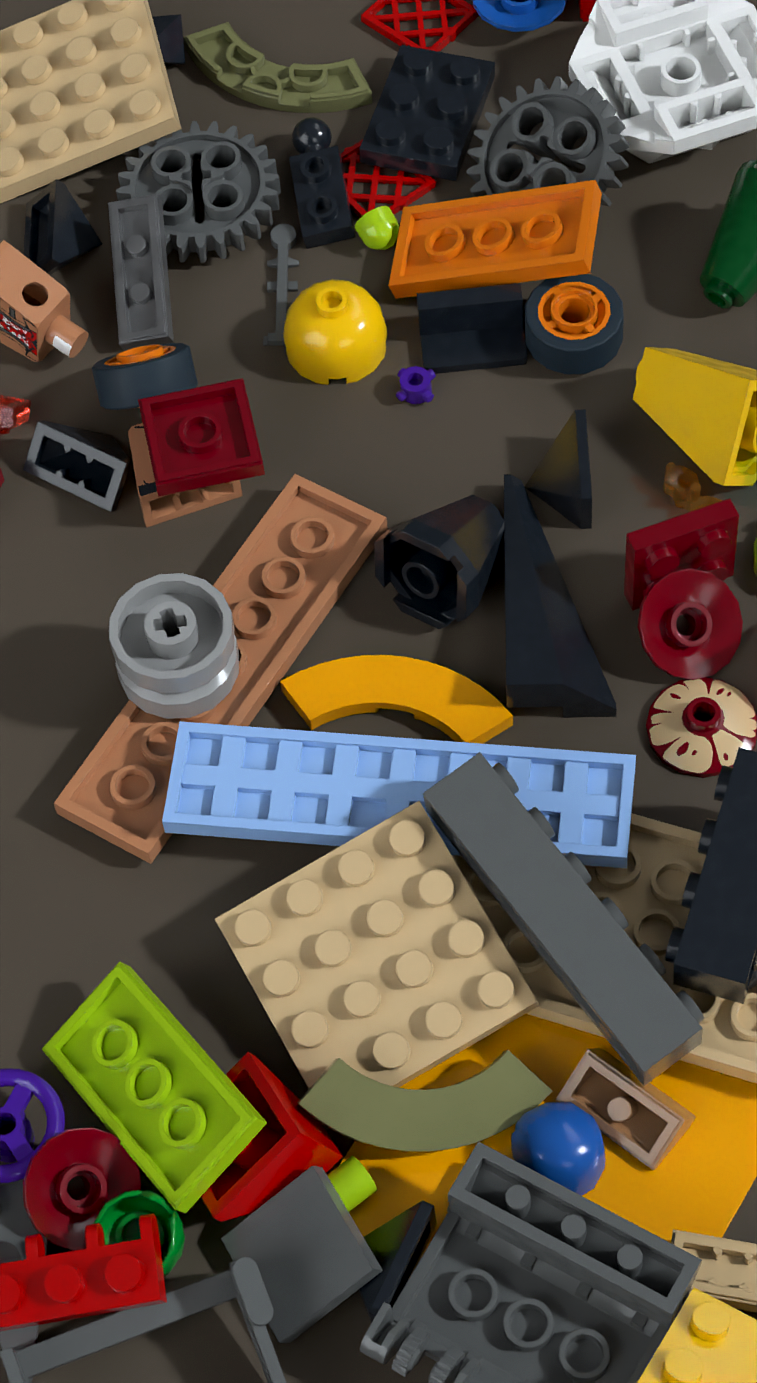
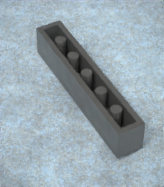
M479 752L423 793L426 812L642 1085H647L702 1043L703 1028L699 1024L704 1020L702 1012L685 991L681 990L675 994L661 976L666 973V969L655 952L645 943L637 947L626 934L624 929L629 925L616 904L608 897L602 901L597 898L587 885L592 881L591 876L578 857L572 852L564 856L551 841V838L555 836V832L544 815L536 807L529 811L526 810L514 795L519 791V788L506 768L499 762L492 767Z

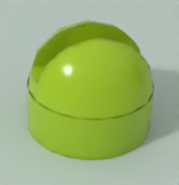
M380 206L364 214L356 222L355 230L367 247L375 250H386L396 243L399 225L391 209L388 206Z

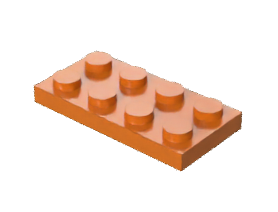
M596 180L403 207L388 286L395 299L414 297L417 296V293L505 285L590 274L602 192Z

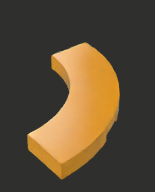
M360 655L339 658L301 670L280 681L281 691L311 730L338 718L362 713H376L379 708L412 713L415 719L436 727L455 742L484 744L513 726V715L498 699L477 683L446 667L404 656Z

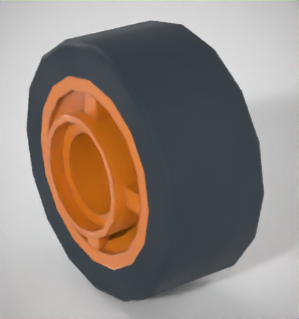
M583 274L546 279L531 292L525 305L526 346L533 358L549 370L568 375L586 374L600 369L617 355L622 344L623 302L611 285L596 276Z
M184 343L152 344L131 348L96 362L92 367L100 406L105 409L139 408L138 399L196 388L198 385L190 346Z

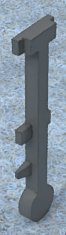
M279 224L270 233L271 244L278 250V258L267 261L268 267L277 268V281L267 282V293L277 292L276 333H268V336H264L263 346L285 345L283 332L287 315L288 292H298V281H288V268L299 266V260L289 257V250L297 242L296 230L289 224Z

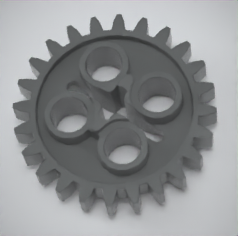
M556 76L549 89L538 78L535 80L533 93L528 94L519 85L516 87L517 100L513 103L504 97H500L499 102L503 111L499 116L491 112L484 114L491 124L489 130L479 129L474 131V134L483 142L482 147L468 150V154L479 163L467 169V174L477 182L470 189L475 197L555 186L563 182L569 184L596 180L602 192L600 204L610 207L612 202L606 196L605 191L607 188L616 189L622 187L623 184L614 175V171L628 168L629 164L618 153L630 147L626 139L620 135L626 127L617 116H614L617 112L607 99L603 101L604 98L594 87L587 90L579 80L575 79L568 88L560 76ZM543 122V125L540 128V130L535 134L530 135V132L534 128V126ZM587 136L583 145L573 149V145L578 139ZM517 144L526 147L530 152L542 158L538 162L528 151L512 149L511 146ZM557 156L566 166L585 169L583 173L570 171L566 166L555 162L554 158ZM522 168L520 175L513 181H509L513 172Z
M192 121L189 132L183 133L180 129L173 132L172 137L166 139L163 136L154 140L155 145L153 147L146 144L137 147L139 158L126 157L127 171L119 172L118 174L120 188L116 189L118 201L151 194H158L161 198L166 254L169 255L173 249L178 250L179 260L183 263L188 258L190 252H197L200 262L205 263L208 251L215 250L222 259L226 258V246L231 244L238 250L244 251V237L248 236L259 240L261 238L260 225L271 226L273 224L271 211L279 210L280 207L278 194L281 193L279 175L277 174L275 159H268L267 146L255 147L254 135L251 133L238 139L237 126L234 125L224 134L219 133L217 121H213L207 131H200L197 121ZM196 159L201 160L203 177L202 193L205 221L200 224L197 223L195 208L196 192L193 176V161Z

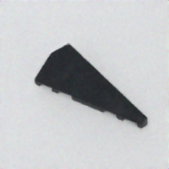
M504 474L507 707H563V718L616 717V702L523 482L511 474Z

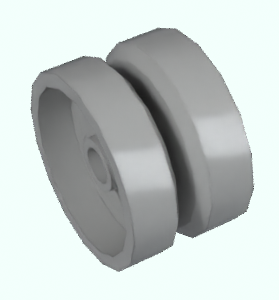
M158 574L136 583L119 598L109 618V641L116 660L118 677L128 699L144 712L162 718H191L213 709L231 692L239 675V650L237 639L234 635L232 611L223 594L205 579L188 574Z

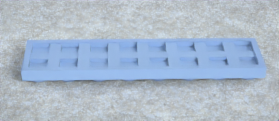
M179 721L162 824L165 833L341 846L417 801L421 802L426 811L423 793L480 752L492 767L499 762L510 773L519 788V791L514 795L527 811L536 807L544 815L555 832V836L551 838V841L564 856L572 852L583 865L627 869L636 755ZM429 816L451 855L461 856Z

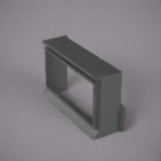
M241 1257L236 1261L230 1262V1269L167 1293V1303L123 1310L19 1351H15L12 1347L0 1351L9 1382L30 1383L29 1379L237 1299L267 1382L286 1383L266 1328V1324L273 1318L274 1310L258 1266L249 1257Z

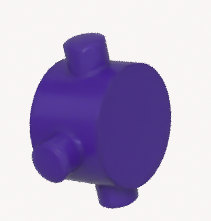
M414 366L399 370L397 375L400 378V391L396 393V397L400 402L405 400L410 404H421L424 402L429 403L433 400L431 380L436 375L432 369L426 370L422 367Z

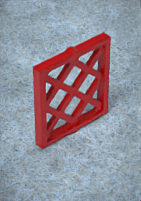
M377 0L361 14V22L399 46L405 45L440 52L449 42L455 41L456 36L473 22L479 14L473 5L464 0H439L440 10L422 11L421 1L433 0ZM415 2L416 12L399 13L398 3ZM446 2L454 6L455 9H446ZM387 4H392L393 14L376 15ZM464 16L453 27H448L447 17ZM441 18L442 28L424 29L423 19ZM417 20L418 30L400 31L399 21ZM384 22H393L394 30L385 25ZM442 36L431 47H426L425 37ZM408 38H419L420 46Z
M363 139L355 145L345 148L344 152L340 154L342 163L350 162L349 171L344 173L347 181L346 186L350 208L359 218L366 214L367 211L357 202H369L368 212L375 209L376 203H391L393 205L389 208L395 215L399 211H403V207H408V205L436 187V181L431 176L413 173L416 177H404L405 171L398 170L397 176L380 175L381 167L374 166L373 175L355 174L356 164L360 163V155L358 154L360 153L359 149ZM354 182L372 183L370 194L352 193ZM378 183L396 184L395 196L377 195ZM403 185L420 186L407 196H402Z

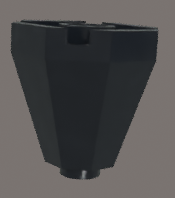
M470 495L388 529L374 542L375 577L384 588L391 582L397 590L398 594L393 598V601L401 612L426 624L441 629L448 626L454 619H457V622L465 620L479 606L504 539L505 521L495 505L475 495Z

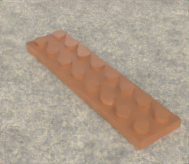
M294 474L213 585L223 594L232 611L234 635L237 639L239 650V675L231 692L213 709L191 718H162L144 712L129 699L54 802L56 813L151 864L173 834L164 832L162 819L179 721L249 726L374 549V542L387 531V517Z

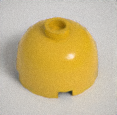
M331 279L314 283L298 295L287 310L283 337L289 363L302 377L317 384L329 385V379L338 380L346 378V384L357 382L374 372L383 360L386 352L387 327L379 303L368 291L350 281Z

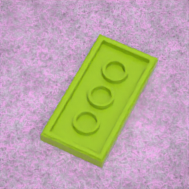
M119 962L42 1048L43 1052L107 1129L121 1141L122 1147L170 1205L182 1213L186 1214L267 1124L266 1120L131 966Z

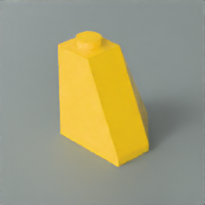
M645 347L643 358L636 370V386L633 400L714 483L723 486H753L757 481V370L678 349Z

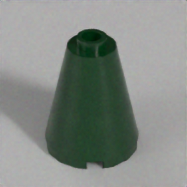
M751 159L742 163L735 175L700 276V283L704 287V296L714 305L724 309H729L731 306L742 307L757 293V168H755L757 160Z

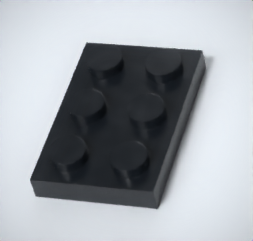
M401 45L360 146V163L456 181L495 78V62Z

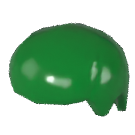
M149 1190L125 1191L106 1202L93 1223L101 1224L105 1245L141 1239L140 1216L155 1214L159 1229L164 1277L168 1275L181 1258L185 1242L183 1223L177 1211L165 1198Z

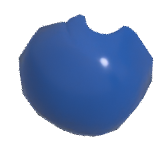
M547 1102L524 1113L515 1124V1131L511 1136V1149L513 1159L516 1162L581 1196L594 1189L605 1169L606 1158L601 1130L592 1115L572 1102Z

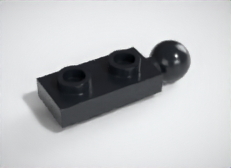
M315 117L305 118L295 126L292 133V142L300 154L289 157L302 237L307 249L356 237L338 145L330 147L332 140L330 128L323 120Z

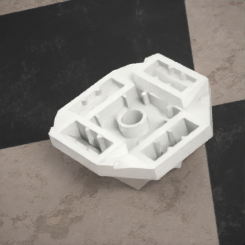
M596 0L589 16V22L570 58L569 77L572 82L575 79L579 80L587 90L594 87L604 98L603 101L607 99L617 111L614 116H617L626 127L620 133L629 143L630 148L626 150L650 164L697 148L712 150L722 140L757 129V10L753 4L746 0Z

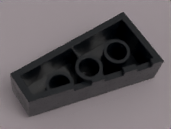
M739 747L733 768L725 765L721 768L714 794V800L722 802L717 820L707 818L705 821L698 853L705 854L706 858L701 874L690 872L682 899V907L690 909L685 928L674 926L669 939L665 961L674 963L673 985L744 1004L757 963V752Z

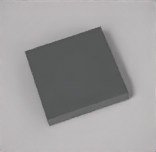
M312 1165L221 1238L233 1261L241 1257H249L256 1262L274 1310L273 1318L268 1324L279 1343L290 1344L383 1271L323 1167Z

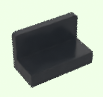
M521 283L417 293L418 325L424 369H432L435 374L518 366L527 363Z

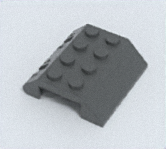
M478 1141L447 1194L449 1212L394 1306L391 1308V1305L385 1302L382 1304L361 1342L360 1352L383 1365L396 1354L392 1370L404 1377L412 1371L424 1356H427L436 1361L429 1374L428 1383H637L684 1305L701 1266L702 1259Z

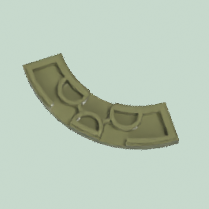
M229 22L183 37L187 53L205 76L228 93L258 106L294 113H327L354 109L373 103L372 91L354 58L328 64L293 63L290 67L279 65L266 60L263 53L244 42L233 30Z
M509 1050L503 1051L490 1065L464 1081L451 1086L428 1090H411L379 1083L362 1075L343 1060L337 1058L296 1105L322 1125L356 1142L402 1152H430L473 1144L502 1132L517 1123L524 1113L538 1107L552 1090Z

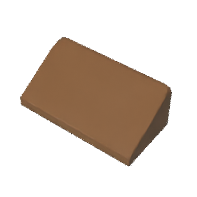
M602 1048L587 1049L556 1098L559 1102H572L592 1115L601 1133L652 1170L658 1167L696 1118L694 1114L651 1083L643 1086L629 1067Z

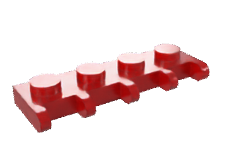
M155 1214L140 1216L141 1239L105 1245L101 1224H89L85 1227L86 1249L47 1256L45 1255V1246L41 1234L27 1235L25 1238L26 1259L0 1264V1332L167 1303L159 1229Z

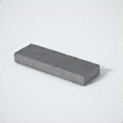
M151 194L109 202L119 345L125 351L145 345L173 343L162 200L158 194Z

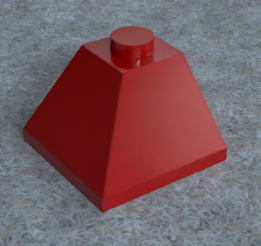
M247 1052L225 1075L266 1120L267 1124L201 1196L213 1218L220 1222L253 1213L312 1165L323 1167L327 1173L343 1157L322 1124L296 1105L299 1099L250 1052Z

